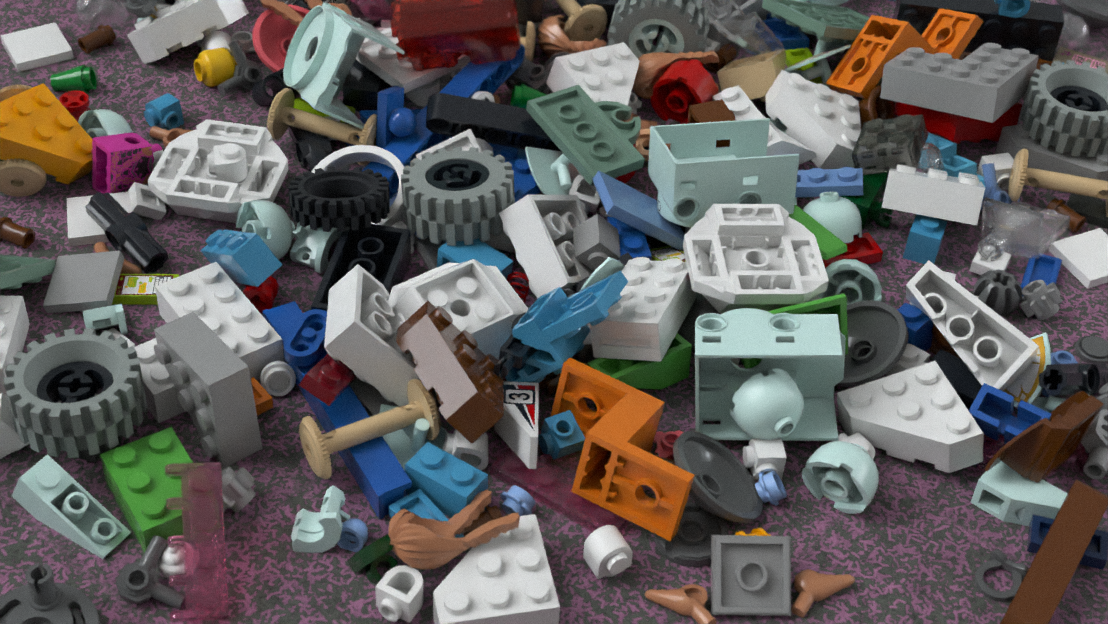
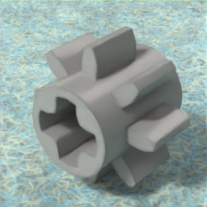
M1035 280L1023 288L1020 306L1027 317L1035 314L1037 319L1045 320L1058 312V303L1062 302L1061 293L1054 282L1046 285L1043 280Z
M229 466L220 472L209 484V487L214 491L212 495L221 513L227 508L231 509L234 513L239 512L256 495L251 489L255 484V478L244 467L236 472Z

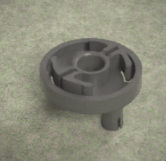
M40 563L31 565L25 572V579L28 584L10 590L0 596V624H84L82 616L85 624H100L96 607L90 598L72 586L56 583L53 578V570L46 563L43 565L45 574L42 573Z

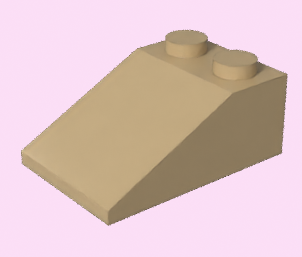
M785 49L737 59L728 63L717 72L721 92L726 88L739 85L750 100L760 98L761 102H765L766 94L781 70L785 71Z

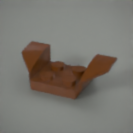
M1084 391L1073 394L1051 412V421L1044 418L1022 431L992 457L984 470L989 471L1002 461L1022 477L1039 483L1072 457L1104 404Z

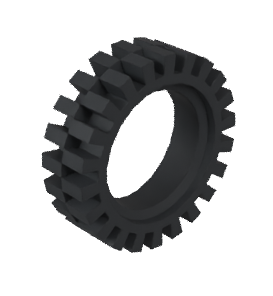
M335 166L328 167V171L319 168L315 169V174L307 171L304 173V176H296L295 180H291L288 187L291 218L296 223L300 222V226L307 227L310 225L312 230H317L320 227H323L325 232H330L332 228H337V232H345V227H350L352 231L359 230V225L364 228L371 227V222L378 224L381 222V219H386L390 213L388 179L385 176L382 177V174L379 172L373 173L371 169H366L362 172V167H355L353 170H349V166H342L341 170H336Z

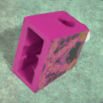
M133 132L92 138V188L97 192H108L110 194L128 192L134 182L143 185L147 184L153 170V164L159 161L164 152L162 147L157 143L151 145L144 138Z

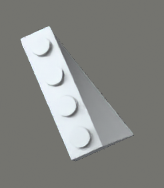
M739 85L726 88L721 93L712 96L713 101L722 99L728 109L733 111L736 120L766 118ZM770 122L766 156L799 154V165L817 157L816 152L783 133Z
M928 261L906 284V299L929 316L981 385L986 383L1003 391L1013 384L1036 359L1039 345L932 262Z

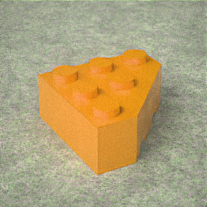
M44 83L0 102L1 160L20 158L21 160L32 161V163L35 162V164L43 168L46 174L56 176V181L65 184L72 183L92 170V138Z

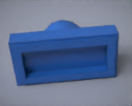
M393 86L378 92L376 146L384 149L395 136L407 137L416 130L417 119L412 110L404 107L403 87Z

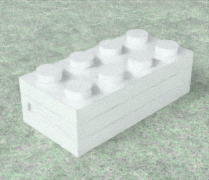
M637 257L628 260L621 271L628 280L627 285L620 293L622 298L607 310L609 316L595 326L590 324L593 357L661 362L696 299V292L692 291L686 262H682V260L677 258L651 261L646 257Z

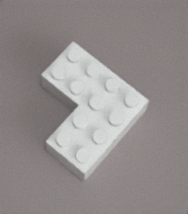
M217 262L155 286L159 313L166 323L194 312L249 367L250 378L259 379L263 368L271 362H284L282 338ZM155 338L134 347V349L137 351V357L140 361L147 408L158 423L185 412L178 400V391L165 366L159 362L155 355L154 345L157 344Z

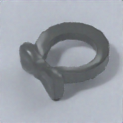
M996 549L992 552L990 561L984 562L978 567L974 577L975 585L980 593L991 600L999 602L1013 600L1029 567L1026 564L1015 563L1013 560L1007 559L1000 549ZM1003 568L1011 573L1013 587L1004 592L992 590L985 584L983 575L988 571Z

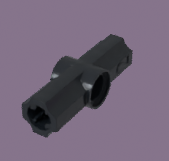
M288 125L289 134L296 145L298 160L303 162L302 167H307L311 172L321 160L332 153L330 141L326 136Z
M98 192L90 198L89 203L85 206L87 214L104 230L108 241L117 251H121V253L125 251L145 273H153L163 267L168 259L167 251L149 234L145 223L135 212L128 213L108 192Z
M1106 363L1050 364L1039 374V386L1043 387L1048 395H1070L1080 391H1084L1087 394L1099 393L1103 385L1108 383Z

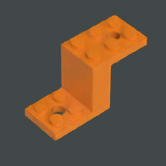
M940 8L923 34L920 35L909 22L871 15L825 84L832 90L868 99L870 92L876 87L883 76L884 64L907 48H922L925 50L924 53L929 54L948 53L952 55V58L959 59L983 21L978 15Z
M570 357L563 363L550 417L571 410L585 436L571 492L671 541L677 534L695 475L650 453L665 402ZM584 397L591 399L596 404L597 411L587 407ZM641 485L650 487L654 491L656 498L648 497Z

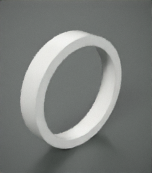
M371 145L349 146L331 153L311 171L315 174V169L322 168L324 171H328V167L333 166L338 170L342 166L361 161L379 162L391 167L398 175V194L390 207L388 217L381 219V222L376 225L391 227L393 224L403 221L404 209L401 174H403L404 166L391 152Z

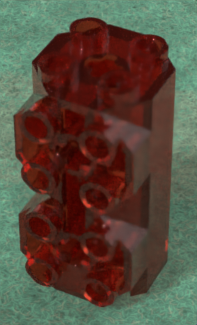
M396 0V2H391L393 20L390 21L392 36L393 38L398 37L399 43H396V45L405 52L403 55L396 51L398 60H405L411 63L416 71L454 67L458 64V58L463 54L468 56L473 64L510 61L516 56L515 51L521 48L516 0Z

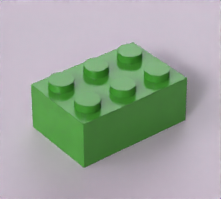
M172 427L100 454L106 483L144 552L154 535L164 538L168 542L166 545L168 546L175 542L186 544L220 530L217 502Z

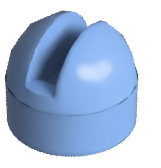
M350 518L342 523L341 538L337 544L343 549L358 552L367 541L368 528L360 519Z

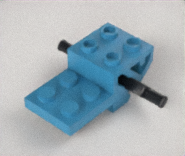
M621 270L570 297L561 287L539 297L527 312L514 319L510 337L500 348L499 362L493 368L494 373L498 377L501 374V378L505 377L508 382L533 383L541 382L551 372L555 375L560 374L563 363L584 348L583 341L591 332L587 324L590 323L591 326H595L609 316L607 310L622 298L620 293L627 285L628 280Z

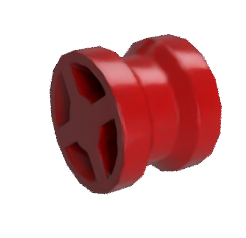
M73 90L59 97V101L77 122L85 111L91 110L88 107L90 103L89 96L83 91Z
M270 275L258 287L245 285L246 288L243 290V294L261 314H263L265 309H272L274 298L279 291V284L275 278Z

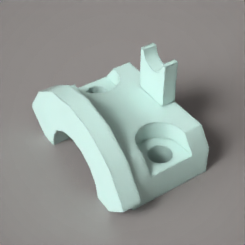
M298 222L296 230L292 231L296 241L290 250V258L292 261L313 268L315 272L321 274L329 265V250L336 239H340L342 232H337V228H332L330 232H325L322 229L323 227L312 230L310 225L303 227Z
M122 304L82 311L86 328L95 329L96 331L119 326L120 333L128 335Z
M332 485L326 490L320 512H310L302 509L297 513L290 538L292 539L293 551L322 553L333 548L338 543L342 533L343 524L341 520L350 519V515L340 509L345 504L346 499L343 491Z

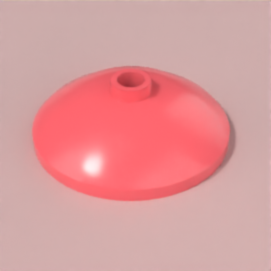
M287 4L302 17H305L309 10L303 7ZM267 9L258 17L254 25L252 41L259 59L271 71L276 72L284 68L287 55L286 50H288L298 27L297 25H292L289 20H284L281 15H277L273 10Z

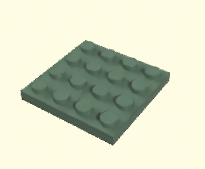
M763 0L762 8L770 11L772 17L786 20L788 25L801 27L802 32L817 34V39L826 42H833V39L836 38L842 43L852 45L870 18L851 8L793 0Z

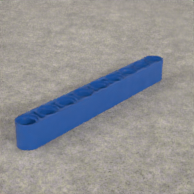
M495 36L439 93L471 98L478 91L493 94L521 65L525 55L524 46L512 40ZM427 105L416 115V130L407 137L395 136L384 148L394 154L404 167L410 166V161L416 158V154L452 137L433 133L426 128ZM371 161L362 172L366 169H371L373 173L379 172L382 174V177L385 176L389 182V196L392 199L393 194L397 193L399 189L397 172L385 164Z

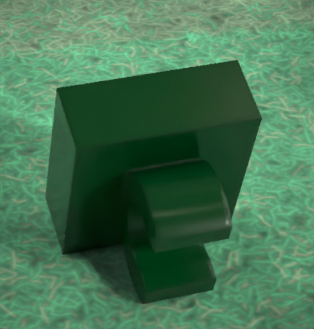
M388 534L358 551L347 560L355 573L366 567L367 579L374 584L382 579L377 571L378 564L384 565L387 571L398 566L395 558L387 555L393 550V546L389 545L390 537Z

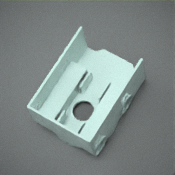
M323 2L322 6L318 5L312 8L299 24L287 51L283 78L285 84L296 89L301 98L307 101L313 109L363 129L364 124L337 97L365 37L403 55L405 52L371 24L351 16L329 3Z
M769 118L650 126L648 175L658 190L657 210L660 215L672 223L692 228L695 223L705 216V213L713 204H779L789 214H793L800 155L766 156ZM730 139L729 147H716V140Z
M740 308L722 314L707 313L700 315L695 321L696 432L703 433L715 440L756 439L748 436L730 415V409L733 411L735 407L732 398L740 386L753 375L760 372L764 376L775 374L771 369L778 368L786 371L800 389L804 402V411L795 430L790 435L781 437V439L791 441H838L834 386L844 379L846 337L839 329L838 314H772L760 309ZM731 358H762L757 366L745 369L736 366ZM703 421H720L721 424H703Z

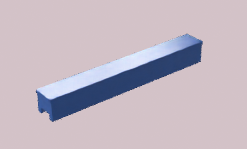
M295 301L269 310H263V317L282 338L283 344L297 320L303 314ZM326 349L323 350L315 363L308 366H294L288 363L284 356V362L290 365L295 372V383L326 433L370 417L350 385L330 406L299 386L306 373L328 354ZM383 436L338 451L379 519L389 514V505L408 495L405 489L412 487V481Z

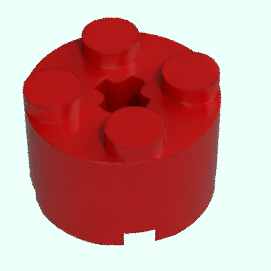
M699 60L677 61L666 69L654 85L651 104L662 120L668 121L670 118L681 122L680 124H688L689 105L713 101L712 96L718 94V87L711 74Z

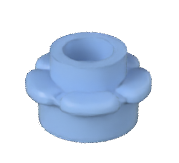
M774 470L767 474L764 472L759 473V482L755 483V488L760 499L764 503L770 502L772 505H779V500L787 497L780 477Z
M513 485L508 492L503 491L501 493V499L504 501L501 507L507 514L531 515V509L535 506L536 502L527 491Z

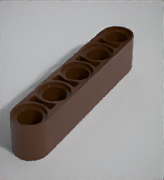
M1077 479L1075 480L1000 624H1049L1108 507V495Z

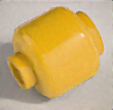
M225 48L209 49L199 53L198 59L194 61V71L198 81L203 82L208 87H215L234 77L237 63L229 50Z

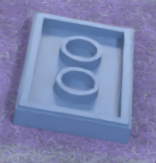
M601 171L597 172L593 177V182L608 215L682 251L684 240L682 228L680 225L672 223L660 215L657 210V200Z

